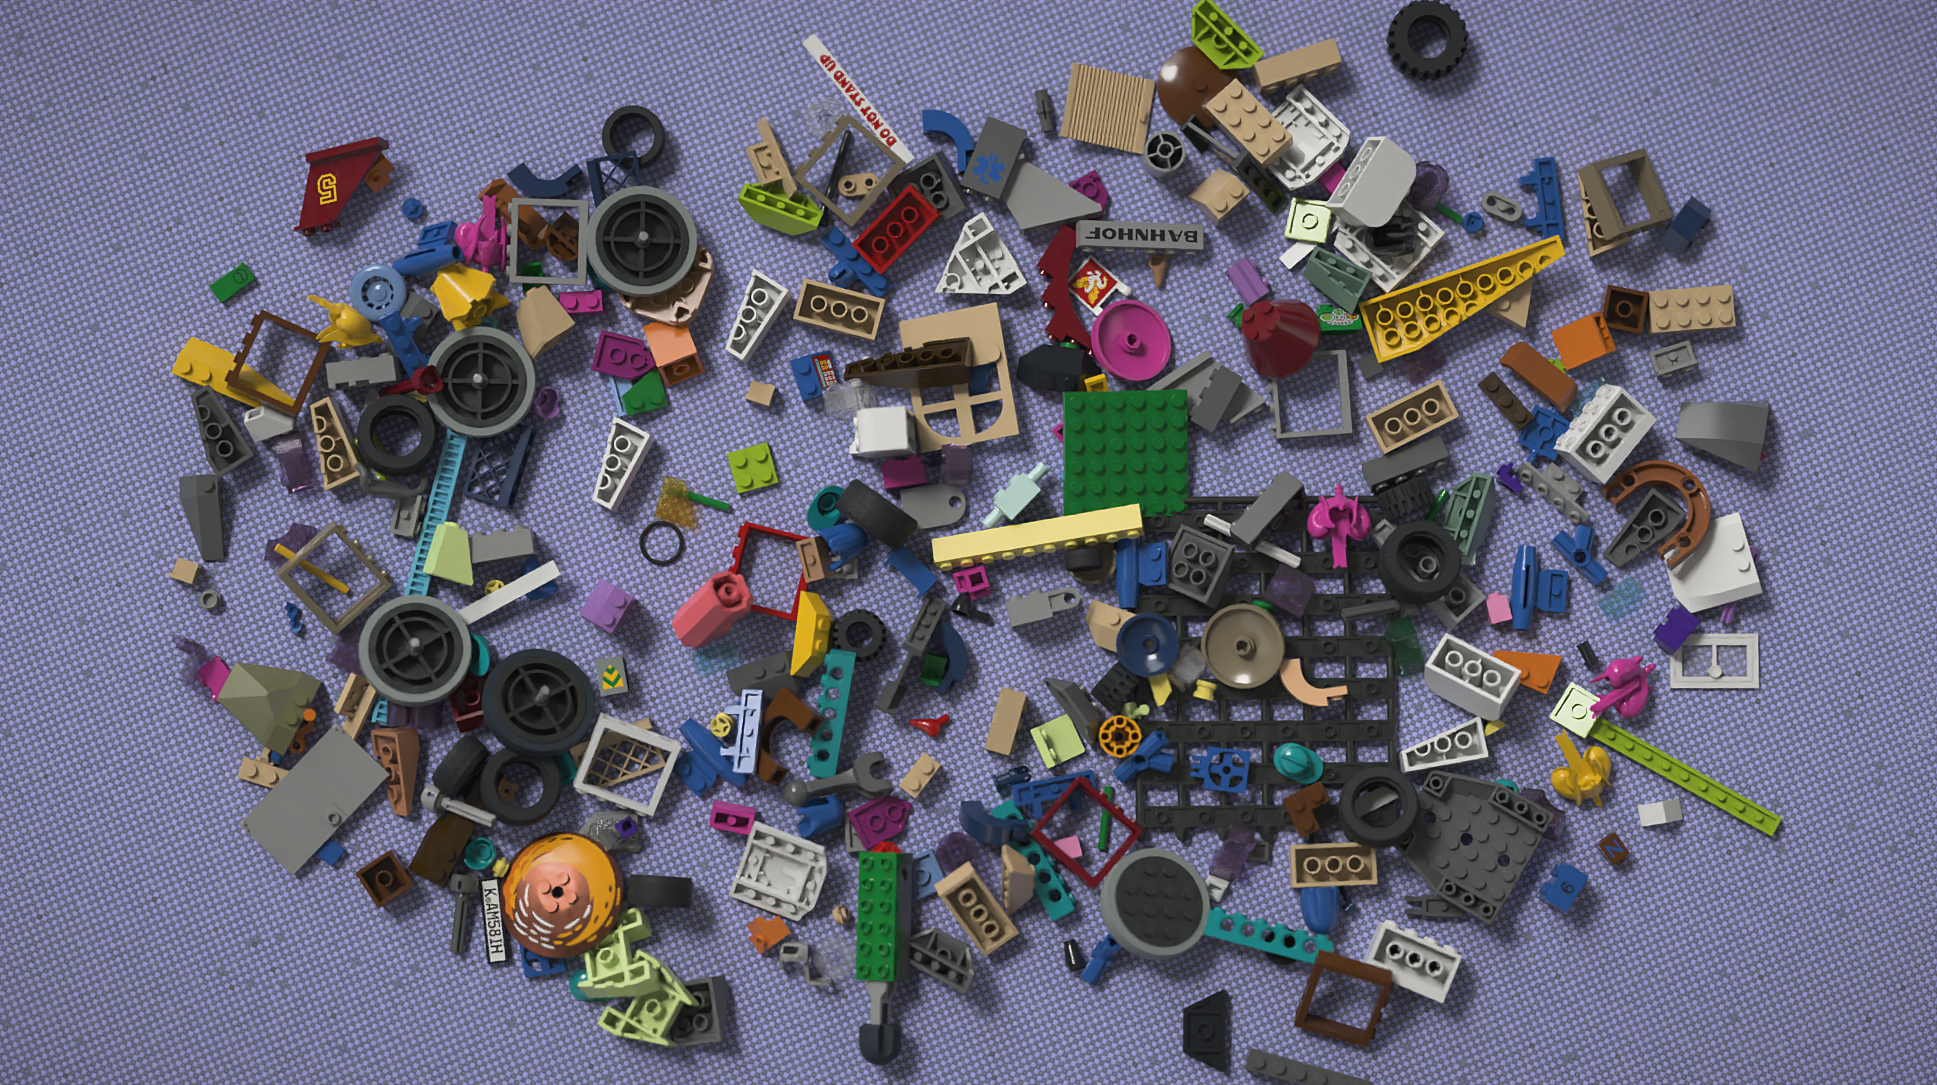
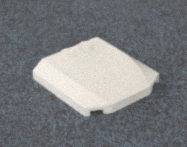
M1301 84L1285 97L1286 101L1272 113V116L1293 136V145L1269 165L1267 169L1290 191L1311 185L1344 155L1351 137V132Z
M1406 198L1402 199L1399 204V210L1394 216H1405L1413 219L1412 224L1415 225V232L1417 233L1415 253L1404 256H1383L1371 253L1364 243V234L1368 227H1355L1346 222L1339 226L1334 242V247L1350 262L1373 272L1370 280L1386 294L1395 290L1445 235L1443 230Z
M1739 512L1710 520L1709 528L1702 544L1691 556L1672 571L1667 567L1666 559L1670 558L1672 560L1678 553L1673 549L1664 555V562L1674 596L1691 614L1763 594ZM1682 529L1675 530L1667 534L1665 543L1668 542L1671 538H1673ZM1681 541L1679 545L1686 548L1690 546V543L1688 541Z
M755 821L729 896L798 922L804 914L814 908L826 877L828 863L825 847Z

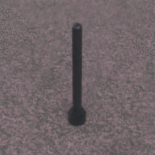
M850 130L844 132L825 192V196L831 201L852 137ZM822 202L820 209L823 211V216L819 226L828 227L830 222L829 207Z

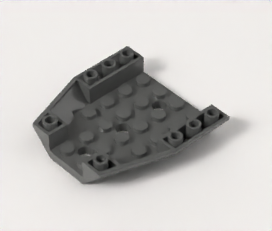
M1432 769L1419 793L1420 811L1417 824L1408 838L1394 847L1436 894L1491 925L1544 836L1554 814L1498 782ZM1425 814H1435L1436 821L1433 824L1425 823ZM1470 834L1473 837V842L1470 845H1463L1460 840L1462 835ZM1501 855H1506L1510 858L1508 866L1502 867L1498 864L1497 860Z

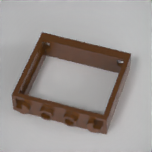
M261 310L259 315L255 313L250 324L254 327L251 333H246L242 344L245 345L243 351H238L233 362L236 363L234 370H229L224 380L228 382L226 389L297 419L332 341L320 343L319 340L315 339L318 334L265 310ZM264 320L320 345L293 406L236 382Z
M1319 949L1295 1012L1293 1026L1367 1047L1369 1040H1374L1377 1029L1374 1028L1375 1025L1381 1022L1383 1014L1381 1009L1386 1008L1389 999L1387 994L1393 991L1395 984L1392 981L1393 971ZM1323 969L1382 986L1365 1030L1307 1013Z

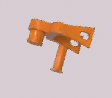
M310 706L303 713V717L308 721V724L297 729L289 744L290 751L296 754L305 750L306 741L304 735L311 732L315 727L316 711L311 709ZM294 742H299L301 747L296 749L293 745Z

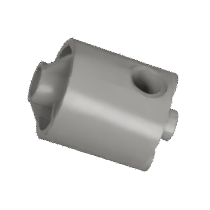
M1158 131L1151 135L1146 141L1142 154V163L1145 170L1154 178L1164 179L1172 177L1181 169L1186 155L1185 144L1176 133L1170 131Z

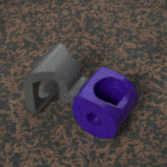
M630 816L614 824V830L597 835L606 852L610 851L615 841L620 838L624 840L639 830Z

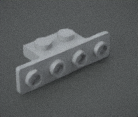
M1526 461L1516 471V474L1562 512L1571 522L1576 525H1582L1589 518L1590 514L1575 502L1584 488L1555 463L1551 462L1545 471L1540 473Z

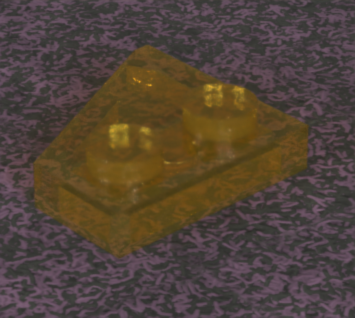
M668 475L665 476L654 516L694 527L695 522L691 512L687 481Z

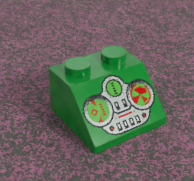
M1331 304L1320 305V308L1315 310L1321 325V336L1355 335L1362 330L1359 307L1355 308L1352 315L1342 307L1333 308Z

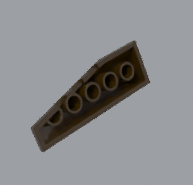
M970 337L929 341L923 343V347L912 349L911 346L903 348L904 352L892 355V352H889L876 360L871 357L846 364L843 377L844 381L890 388H931L971 383L973 374Z
M483 767L455 800L486 812V807L483 806L479 792ZM500 772L499 777H498V782H497V786H498V787H499V785H500L501 780L503 779V777H504V775H505V774H503V773H501V772ZM445 810L426 832L408 868L423 878L441 887H446L479 823Z

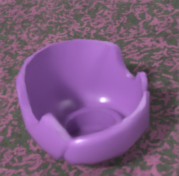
M547 385L536 389L531 409L533 413L544 419H554L561 411L558 407V402L561 398L554 388Z

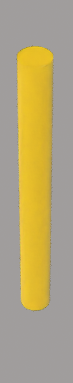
M279 543L274 551L287 559L295 555L294 552ZM305 559L297 564L344 594L348 592L350 587Z

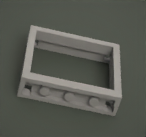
M512 198V203H508V215H512L511 224L507 226V236H511V245H507V257L510 258V266H506V278L510 279V283L587 286L588 255L586 250V231L589 224L590 202L588 200ZM519 205L580 207L577 278L517 276Z
M1346 350L1313 352L1311 355L1312 360L1336 359L1341 428L1282 433L1278 379L1270 378L1271 381H1267L1268 394H1272V402H1269L1270 415L1273 414L1274 423H1271L1270 426L1271 435H1275V440L1352 434Z

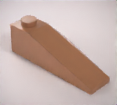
M403 726L371 730L375 758L379 757L382 767L390 773L386 778L388 783L386 791L393 812L397 815L409 816L411 815L420 749L417 728Z

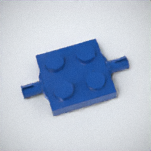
M1555 404L1552 410L1534 405L1531 414L1535 419L1522 429L1516 443L1530 451L1526 461L1530 462L1532 466L1538 456H1544L1551 461H1555L1558 452L1553 449L1557 444L1556 441L1570 428L1571 422L1565 420L1559 414L1560 412L1557 411Z

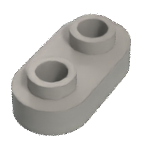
M1490 191L1481 200V206L1486 212L1507 222L1516 221L1522 214V207L1517 201L1498 192ZM1488 200H1494L1495 206H1490ZM1507 209H1513L1514 214L1509 215Z

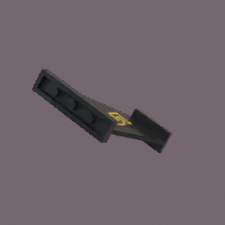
M1194 114L1180 128L1182 134L1201 155L1208 149L1234 170L1271 213L1276 214L1288 198L1248 151L1243 149L1237 155L1215 140Z

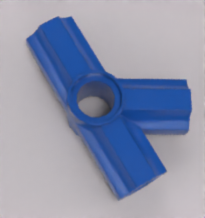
M1577 525L1574 539L1562 529L1552 539L1550 544L1569 561L1571 566L1576 567L1590 582L1597 586L1607 576L1608 572L1590 556L1596 529ZM1576 552L1583 554V563L1575 561L1574 556Z
M1154 730L1140 743L1134 753L1127 756L1113 770L1116 779L1121 783L1127 784L1140 770L1146 768L1170 773L1174 754L1161 752L1169 742L1165 734Z
M1109 931L1103 940L1099 941L1090 956L1091 959L1079 976L1096 986L1106 968H1109L1121 948V945L1112 937Z

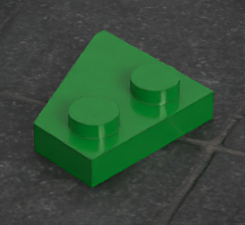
M657 367L621 396L626 417L668 406Z

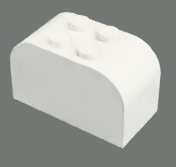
M1386 136L1368 137L1325 207L1351 226L1379 227L1386 224L1398 212L1400 202L1410 192V186L1416 176V165L1413 158Z
M906 406L870 408L857 411V417H854V428L858 432V438H855V447L860 455L865 458L917 455L914 413Z
M1445 633L1425 665L1424 681L1440 697L1483 719L1496 721L1520 684L1521 671Z

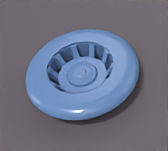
M372 264L360 270L354 277L350 287V299L354 309L368 321L379 322L377 318L394 309H397L399 313L401 312L407 299V287L401 274L394 268L385 264Z

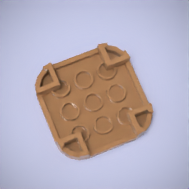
M698 245L696 257L690 271L675 287L651 297H633L618 292L620 301L627 311L635 315L671 326L681 327L688 325L695 320L701 309L714 276V260L706 248Z

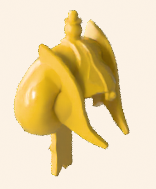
M311 294L307 296V299L330 310L329 320L332 324L315 338L320 343L326 341L341 342L342 345H337L338 349H350L372 342L376 344L384 343L381 337L372 332L370 322L353 307L345 303H331L325 300V298Z
M1562 729L1561 736L1557 734L1554 738L1563 751L1570 768L1560 766L1554 769L1550 777L1551 785L1559 795L1575 800L1578 807L1581 806L1583 799L1592 798L1595 805L1601 808L1603 801L1599 794L1605 785L1611 787L1608 781L1611 772L1610 757L1603 748L1592 746L1585 750L1583 759H1581L1573 742L1567 736L1566 730Z

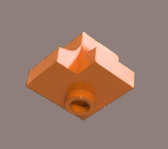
M381 153L364 178V181L376 194L391 182L387 175L395 168Z
M779 915L772 920H766L759 916L746 925L752 934L748 938L760 955L791 933Z

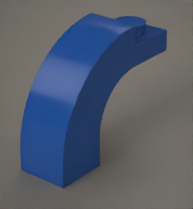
M922 110L923 134H942L950 138L957 149L958 174H965L970 162V156H966V153L974 152L973 140L966 126L950 113L941 110Z

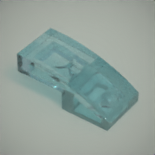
M1603 377L1576 394L1574 400L1568 406L1575 418H1578L1583 412V407L1595 398L1596 391L1601 386L1607 384Z
M1629 574L1612 591L1604 596L1597 605L1612 619L1642 593L1644 589Z
M736 642L692 652L697 673L740 662Z

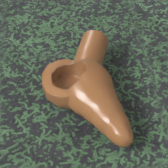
M1163 253L1159 256L1156 254L1152 255L1148 260V265L1152 269L1157 288H1160L1167 268L1166 262L1173 255H1165Z

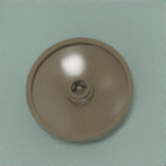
M1241 603L1221 609L1211 617L1202 634L1201 651L1207 668L1219 681L1231 687L1253 688L1265 683L1277 673L1285 656V638L1279 623L1269 612L1256 605Z

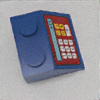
M830 350L809 354L790 361L803 403L843 391Z

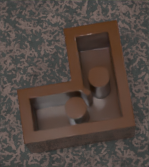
M1321 781L1280 799L1298 838H1302L1320 829L1311 809L1330 801Z

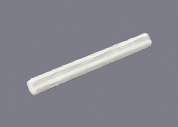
M1211 514L1206 516L1204 525L1231 537L1229 531L1231 524ZM1263 541L1255 548L1293 568H1297L1301 562V558L1266 541Z

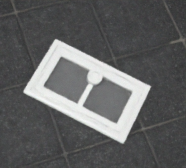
M1690 634L1674 655L1670 654V688H1759L1758 634Z

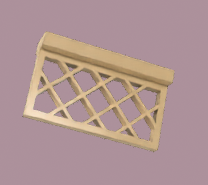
M650 717L630 723L654 732ZM610 730L602 733L596 747L597 752L593 755L594 759L587 770L583 782L587 783L586 779L589 773L601 777L598 785L595 786L605 788L662 768L666 763L659 747L655 746V751L651 749V744L647 747L638 743V739L634 741L630 739L632 738L630 736ZM591 737L579 741L570 749L578 768L580 766L578 757L585 754ZM627 740L633 743L629 754L618 749L622 741ZM636 745L647 750L643 760L631 756ZM607 747L614 751L609 761L598 756L602 748ZM649 751L658 755L660 763L650 765L645 762ZM616 752L627 757L623 767L611 763ZM596 759L607 764L603 774L591 770ZM629 759L641 763L637 771L631 772L625 769ZM609 766L621 770L618 778L611 779L605 776Z

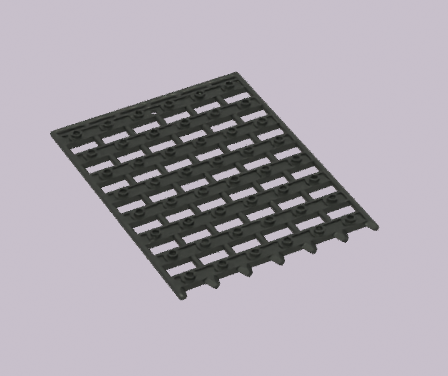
M1344 495L1353 501L1358 496V504H1379L1377 499L1379 495ZM1188 496L1181 499L1184 504L1216 505V511L1182 510L1181 512L1171 511L1169 513L1178 514L1177 516L1156 515L1154 517H1142L1144 533L1175 532L1176 536L1181 524L1199 532H1217V539L1225 542V534L1204 525L1206 516L1211 514L1232 524L1236 519L1239 520L1242 517L1244 510L1225 511V505L1253 504L1258 496ZM1296 496L1293 497V499H1295V500H1300V499H1299L1298 497H1296ZM1306 496L1307 500L1302 506L1300 505V510H1295L1291 517L1286 515L1281 526L1277 529L1269 530L1270 532H1301V552H1289L1301 558L1297 568H1293L1260 551L1251 553L1234 552L1229 574H1259V594H1226L1225 587V591L1214 610L1176 591L1175 595H1142L1141 583L1137 609H1134V614L1154 613L1160 616H1176V631L1179 636L1180 648L1176 659V679H1168L1172 691L1167 700H1177V721H1143V715L1141 719L1135 718V722L1140 728V743L1154 730L1165 734L1169 742H1177V763H1172L1170 773L1146 768L1140 770L1135 775L1136 821L1140 825L1139 828L1143 831L1136 839L1138 842L1146 839L1149 827H1173L1177 840L1184 842L1188 839L1191 827H1215L1221 841H1228L1234 826H1257L1262 840L1269 841L1273 837L1276 826H1293L1283 805H1270V784L1304 783L1283 775L1277 770L1275 763H1270V742H1303V747L1312 751V741H1345L1346 762H1323V772L1320 778L1313 783L1304 784V788L1318 781H1321L1322 784L1346 783L1350 776H1353V773L1367 766L1386 765L1396 768L1394 612L1382 614L1386 615V635L1352 636V620L1344 621V636H1310V615H1341L1344 608L1394 600V596L1386 588L1385 593L1352 594V573H1378L1377 557L1379 551L1351 552V538L1347 534V547L1345 548L1347 567L1341 568L1339 565L1335 570L1333 569V552H1309L1307 519L1312 511L1309 510V504H1319V496ZM1324 496L1325 500L1334 497V496ZM1366 510L1371 519V530L1382 520L1386 519L1382 510ZM1140 536V537H1138V540H1139V545H1140V548H1141V536ZM1301 573V594H1268V574ZM1310 573H1343V594H1310ZM1253 601L1274 604L1270 612L1272 616L1302 615V636H1284L1286 646L1284 657H1302V676L1314 688L1347 687L1348 694L1342 695L1343 699H1345V720H1311V706L1303 703V720L1269 721V700L1295 699L1286 691L1280 678H1271L1253 688L1231 687L1218 679H1185L1184 658H1203L1201 651L1202 637H1184V616H1213L1227 606L1241 603L1253 605ZM1311 657H1344L1345 678H1311ZM1353 657H1386L1387 678H1353ZM1142 679L1134 687V703H1136L1138 708L1143 705L1145 700H1155L1148 679ZM1197 680L1218 685L1213 696L1214 700H1219V721H1185V700H1204L1193 696L1198 687L1196 684ZM1353 699H1387V720H1354ZM1227 700H1261V721H1227ZM1354 741H1388V762H1354ZM1185 742H1219V748L1228 749V742H1261V763H1249L1247 784H1262V805H1228V792L1220 791V805L1186 806V785L1203 784L1204 778L1190 776V772L1199 773V769L1191 768V764L1200 763H1186ZM1219 753V763L1210 764L1220 765L1223 763L1224 753ZM1232 763L1234 767L1244 768V763ZM1224 766L1222 771L1224 774H1229L1231 769L1229 766ZM1209 772L1212 782L1214 784H1221L1219 773ZM1233 775L1230 778L1229 784H1239L1243 776ZM1144 785H1177L1178 806H1144ZM1397 798L1359 818L1369 826L1384 825V828L1391 826L1397 821ZM1319 805L1311 809L1319 826H1342L1339 819L1338 805ZM1343 829L1346 839L1353 840L1349 837V834L1347 835L1346 831ZM1316 831L1303 838L1307 841L1313 840Z

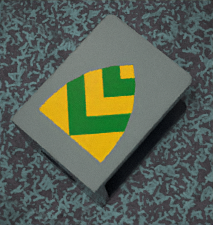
M614 656L595 660L601 697L630 693L624 657Z

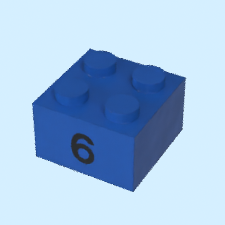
M1560 862L1559 865L1555 864L1550 872L1552 877L1549 882H1544L1539 889V893H1541L1539 899L1558 911L1567 913L1589 876L1569 863Z

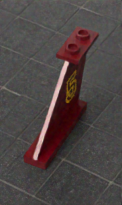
M377 136L305 154L306 162L310 164L299 226L294 227V231L301 233L304 237H311L316 232H332L333 228L341 227V222H338L337 219L381 152L389 149V141Z

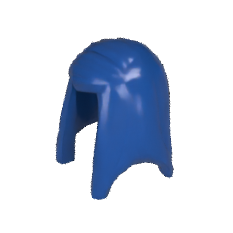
M845 523L816 531L818 535H821L826 540L828 551L832 550L841 554L839 561L829 565L830 571H836L849 563L856 556L860 555L867 546L866 532L854 523Z
M828 795L809 800L805 805L801 806L802 809H797L798 815H804L797 824L801 838L807 840L836 828L842 822L845 814L842 802L834 795Z
M1337 886L1316 887V889L1313 887L1300 888V907L1307 928L1314 934H1328L1337 925L1341 899Z

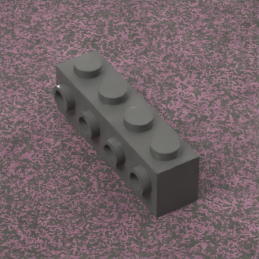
M1439 434L1363 463L1362 474L1370 492L1380 493L1395 484L1401 485L1406 483L1408 479L1425 476L1429 471L1444 469L1449 464L1450 455Z

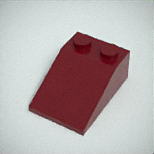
M468 669L461 684L449 695L460 733L487 726L482 711V696L485 683L489 677L488 671L485 675L476 676Z

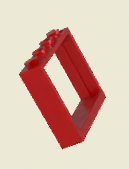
M745 521L744 526L740 525L737 535L738 538H741L739 546H735L733 550L734 566H730L728 571L734 575L740 574L750 531L794 542L805 540L809 537ZM803 569L791 614L754 604L750 606V610L797 622L801 591L806 592L808 587Z

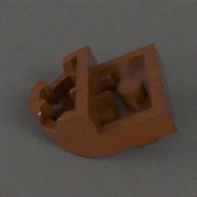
M564 211L548 229L546 246L551 255L556 259L569 262L578 259L579 223Z

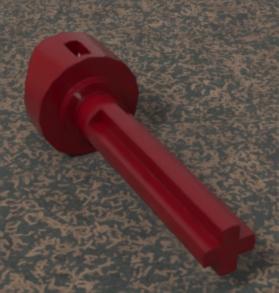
M429 365L417 369L410 380L383 387L381 389L383 393L380 395L381 397L389 394L403 395L416 391L420 395L427 396L440 392L444 386L435 366Z

